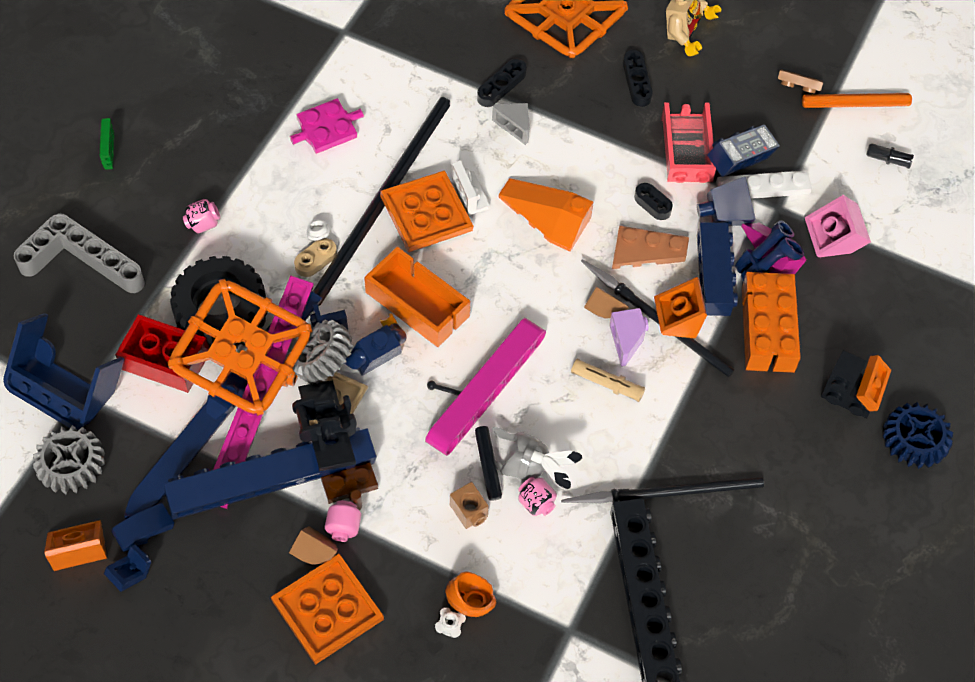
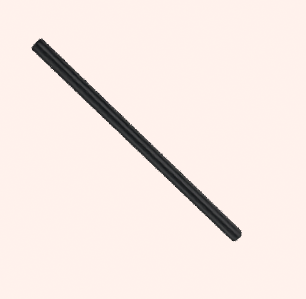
M445 97L439 98L312 291L322 297V301L318 306L322 304L384 209L385 205L380 197L381 191L400 184L449 109V99Z

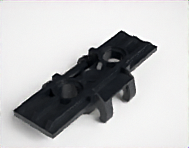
M333 380L298 386L301 399L292 404V409L297 414L300 426V440L303 442L312 441L319 472L355 465L356 460L349 437L355 434L357 422L355 415L350 414L351 401L349 396L345 395L343 397L344 402L340 405ZM317 420L318 424L310 426L309 421ZM328 440L338 441L332 445L325 444Z

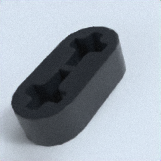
M641 183L636 187L635 201L657 220H666L671 216L672 202L650 183Z

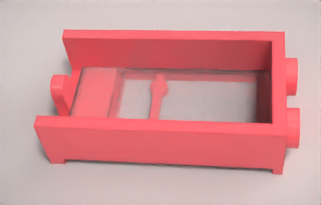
M664 102L662 121L667 182H713L716 167L707 156L713 149L712 145L714 143L709 103L704 104L702 114H690L691 107L689 104L682 105L680 114H670L669 103Z

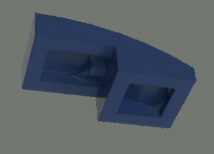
M160 503L127 518L113 527L111 532L124 552L133 545L138 547L146 544L151 536L173 529L174 521L163 503Z

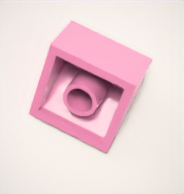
M845 195L838 197L805 217L818 257L851 254L871 243L858 204Z

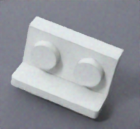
M461 161L452 163V181L467 214L470 215L489 209V203L475 172L469 171L468 168L465 169Z

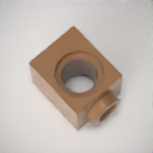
M472 482L450 494L449 505L465 529L471 526L477 527L485 522L488 517L489 506ZM466 505H474L476 509L467 510L464 507Z

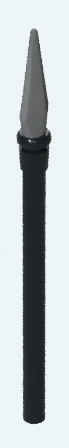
M581 260L607 287L614 290L615 295L630 302L636 308H640L641 312L659 324L657 311L636 296L624 283H619L613 276L585 260ZM674 336L727 377L733 374L734 369L693 338Z
M760 477L631 490L618 489V491L614 488L611 491H600L562 499L561 502L601 504L635 499L763 488L764 480Z

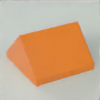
M695 277L654 296L660 331L663 335L686 338L697 337L707 317L700 281L698 277Z
M101 520L47 533L44 552L54 571L107 559Z

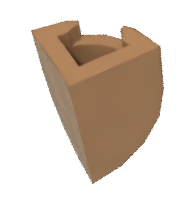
M596 287L584 308L599 317L611 318L612 312L627 310L629 306L601 288Z
M308 526L300 531L289 553L309 564H323L334 557L338 548L329 538Z

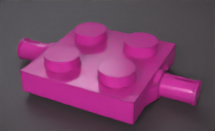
M338 98L296 114L302 132L290 135V140L293 145L306 140L316 154L357 138V132L352 125V121L363 118V112L359 108L348 113L343 109Z

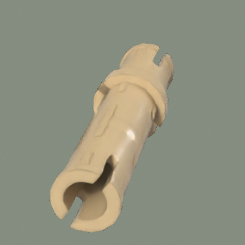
M578 358L572 366V374L609 388L616 395L620 393L640 402L645 392V387L625 380V376L620 375L618 377Z

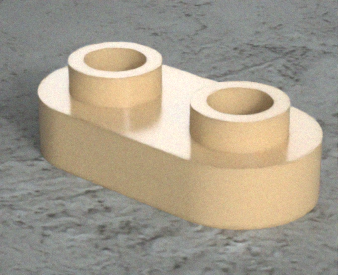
M327 238L314 242L296 256L294 260L296 272L303 277H310L333 261L337 255L336 244Z

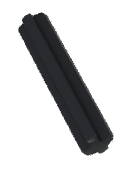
M479 426L475 428V435L489 501L501 499L502 492L488 426Z

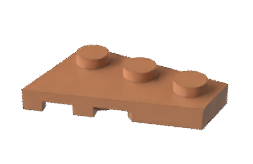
M619 226L612 269H620L621 266L625 265L640 267L644 263L654 262L657 265L685 262L689 237Z

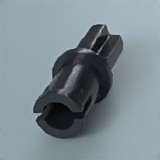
M870 144L866 153L868 157L885 161L887 165L892 163L910 169L913 162L911 160L914 158L913 154L894 150V147L890 149L876 144Z

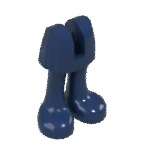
M778 221L772 227L770 235L755 250L746 249L739 257L735 267L738 273H742L740 276L742 281H744L746 272L768 273L767 270L781 258L788 257L792 260H799L804 256L801 246L791 239L794 237V232L787 223ZM778 244L777 247H775L767 256H765L762 259L766 252H768L773 246Z

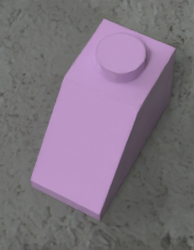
M640 308L612 312L610 329L621 366L627 365L644 341L645 332L649 329L648 320L642 316Z

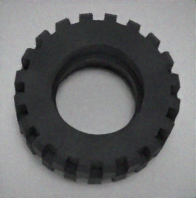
M212 256L206 261L202 259L196 261V265L193 267L189 265L183 270L184 275H178L175 280L176 285L171 289L172 298L170 303L177 328L186 330L189 326V319L191 316H195L198 307L205 300L215 284L219 283L218 280L225 279L226 281L237 283L263 298H266L260 275L255 273V269L251 265H244V261L237 258L231 260L229 256H222V258ZM238 296L241 301L234 308V313L236 316L251 323L260 307ZM268 311L263 317L258 327L262 328L265 325L266 315L268 314ZM207 314L203 322L220 331L228 319V314ZM197 330L195 333L206 337L209 348L211 347L215 338L200 330ZM245 342L236 343V349H238L237 345L242 344L244 346Z

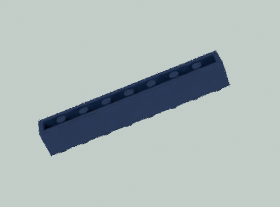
M357 427L355 434L349 437L356 460L355 465L319 472L315 452L310 441L301 442L296 445V448L286 450V448L275 449L271 452V455L263 457L253 455L246 458L245 462L235 464L234 461L220 465L219 469L212 471L208 468L194 472V475L184 478L182 475L168 479V483H164V491L172 520L318 480L321 477L363 464L371 463L372 465L375 463L377 456L368 428L360 430ZM328 440L325 444L332 445L338 441Z

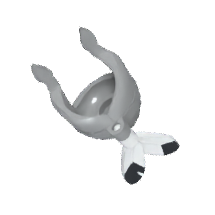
M492 428L498 437L509 441H517L519 451L514 453L505 465L495 460L496 468L503 475L524 480L531 477L536 479L545 470L559 487L566 490L571 488L570 478L560 466L578 463L582 459L580 453L575 451L549 453L547 446L534 436L524 432L509 434L501 428Z

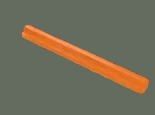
M909 93L803 95L802 106L804 108L910 106L912 104V95Z

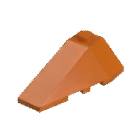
M509 178L499 193V198L517 214L524 216L529 221L530 226L541 231L547 241L570 252L592 217L594 202L573 192Z

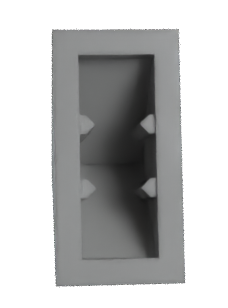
M528 103L495 104L492 109V121L526 145L529 141Z

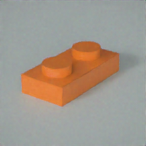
M879 355L870 356L856 395L868 411H878L891 373V369Z

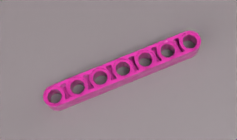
M527 318L522 319L433 425L425 438V442L448 456L538 348L546 335V330Z

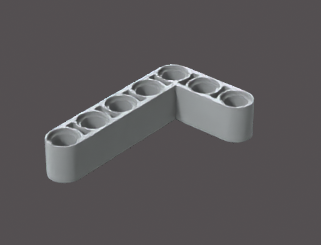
M55 214L50 217L15 250L13 255L20 273L24 276L36 275L57 254L66 249L129 293H137L145 285L141 268L136 262L64 214Z

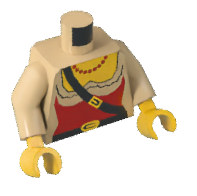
M671 0L666 9L668 39L676 40L681 46L684 45L685 53L688 56L699 54L698 51L702 49L700 42L690 43L689 40L703 16V10L706 19L712 20L718 18L715 13L721 12L720 6L714 5L709 7L708 2L705 0Z

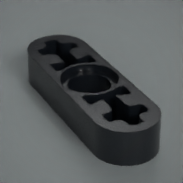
M627 51L624 55L623 68L631 99L635 105L644 107L651 103L653 94L644 57L639 51ZM632 60H634V62L636 63V67L634 68ZM635 75H639L643 78V80L635 81L632 79V77ZM639 89H642V94L644 97H642L641 94H639Z
M520 59L510 60L479 87L477 91L478 103L483 107L494 106L526 77V63ZM499 80H505L508 84L505 86H499L498 84H496V82Z

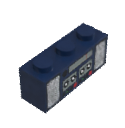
M764 124L756 128L751 126L741 134L736 132L728 139H718L713 143V149L707 156L720 175L724 177L768 159L780 145Z

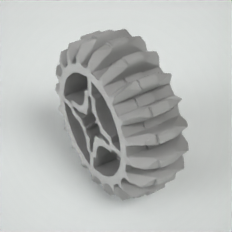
M324 320L322 323H316L315 327L312 328L313 331L310 333L307 345L293 367L295 374L305 382L318 384L321 380L327 381L329 376L333 377L334 373L340 370L342 364L346 363V357L351 355L349 350L353 347L351 343L353 338L342 324L340 325L334 320Z
M72 425L69 431H66L61 426L60 433L56 434V432L51 430L52 437H43L44 445H37L38 453L33 454L35 461L33 468L37 473V478L42 481L45 487H51L55 493L61 489L63 493L67 494L71 488L75 493H77L80 486L87 489L88 481L96 483L95 475L102 474L101 466L105 465L103 458L105 452L101 447L100 440L95 437L94 433L91 431L87 433L83 427L77 431L76 427ZM87 451H89L88 459L86 463L82 465L81 461L85 457L84 454ZM56 454L57 458L53 462L54 465L50 468V462Z

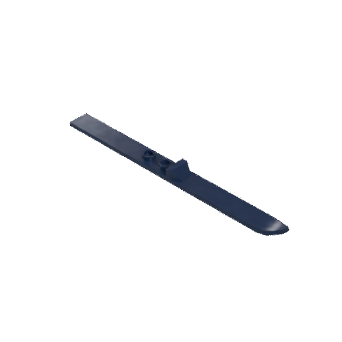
M311 292L302 315L304 321L313 312V305L319 304L322 301V297L314 292ZM271 324L265 330L266 332L269 331ZM231 372L222 387L242 398L247 386V380ZM208 395L204 406L136 487L129 498L124 514L125 519L159 503L165 495L164 483H168V479L180 476L234 410L235 405L218 396Z

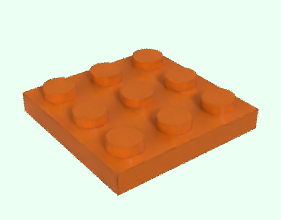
M445 170L382 190L380 193V197L408 253L473 231L474 226Z
M340 554L271 597L273 604L315 665L384 620L383 614Z

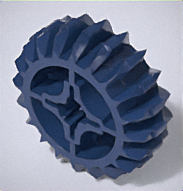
M918 402L914 403L913 406L906 403L902 408L900 406L895 408L894 412L889 414L883 426L885 430L883 439H886L885 447L892 448L890 451L891 455L897 454L899 456L898 463L904 459L907 461L908 467L915 463L918 469L922 468L924 464L929 468L934 463H940L949 453V449L953 444L951 440L953 432L949 430L951 423L943 422L945 415L938 416L937 408L932 411L929 410L928 403L923 408L919 406ZM900 427L903 429L902 432L905 435V439L901 435ZM930 432L933 433L936 440V444L933 442L934 438L931 436Z

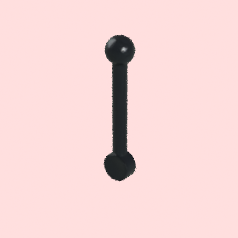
M433 380L427 383L429 390L437 389L458 396L462 392L438 385Z

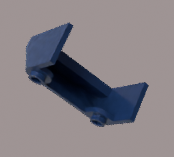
M43 313L19 322L3 378L5 388L13 395L68 428H71L72 425L77 430L81 427H86L114 394L125 359L119 357L96 367L90 385L53 363L56 355L55 347L49 340L43 337L49 315Z

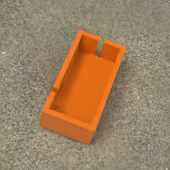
M398 246L364 277L365 291L368 295L436 347H439L453 333V329L459 328L470 317L471 301L418 261L414 264V258Z
M746 272L742 285L746 370L768 371L773 355H777L772 367L773 372L795 373L800 361L795 274Z

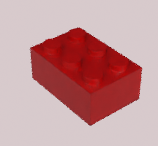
M138 314L115 354L116 358L122 357L125 359L122 370L189 393L194 384L176 374L168 366L172 351L185 330ZM195 334L181 358L207 352L209 346L206 337ZM205 361L185 367L199 374Z

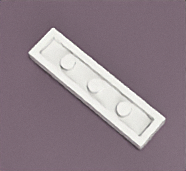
M807 170L717 177L716 181L718 187L746 177L751 199L811 194L812 191Z

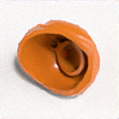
M462 572L449 581L446 586L445 593L448 603L454 610L465 616H484L496 605L492 585L475 573Z

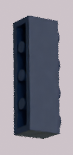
M700 222L697 232L699 281L707 316H731L733 307H737L738 295L737 292H733V286L736 285V273L732 272L735 257L734 252H730V247L733 244V233L729 232L728 223Z

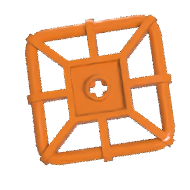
M511 0L504 8L505 15L532 33L535 39H541L561 54L569 56V58H575L595 40L602 38L606 34V31L628 10V3L624 0H542L540 3L521 4L525 0ZM562 6H570V9H564ZM594 11H615L601 24L589 17ZM539 13L547 19L537 27L519 14ZM582 23L593 31L575 47L573 30ZM554 24L565 30L568 47L547 34L546 31Z
M221 279L210 290L195 316H191L189 319V326L172 351L168 366L169 369H173L179 376L209 391V395L213 397L218 396L246 412L259 416L264 414V411L270 407L287 377H291L294 372L292 368L307 345L310 333L313 330L311 324H307L302 318L272 303V299L268 297L263 298L237 283ZM228 291L260 307L251 323L235 315ZM222 293L228 319L219 331L203 321L218 296ZM268 311L297 328L270 334L258 326ZM197 330L215 338L207 352L181 358ZM299 337L284 364H280L266 356L273 343ZM245 342V346L248 349L246 351L241 350L240 353L236 352L235 344ZM211 360L224 368L217 380L212 382L187 369L185 366ZM261 363L278 372L262 401L259 399L253 378ZM230 372L247 380L253 403L222 387Z

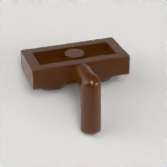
M371 463L321 477L329 504L349 498L350 502L356 504V508L361 510V494L378 489V483Z

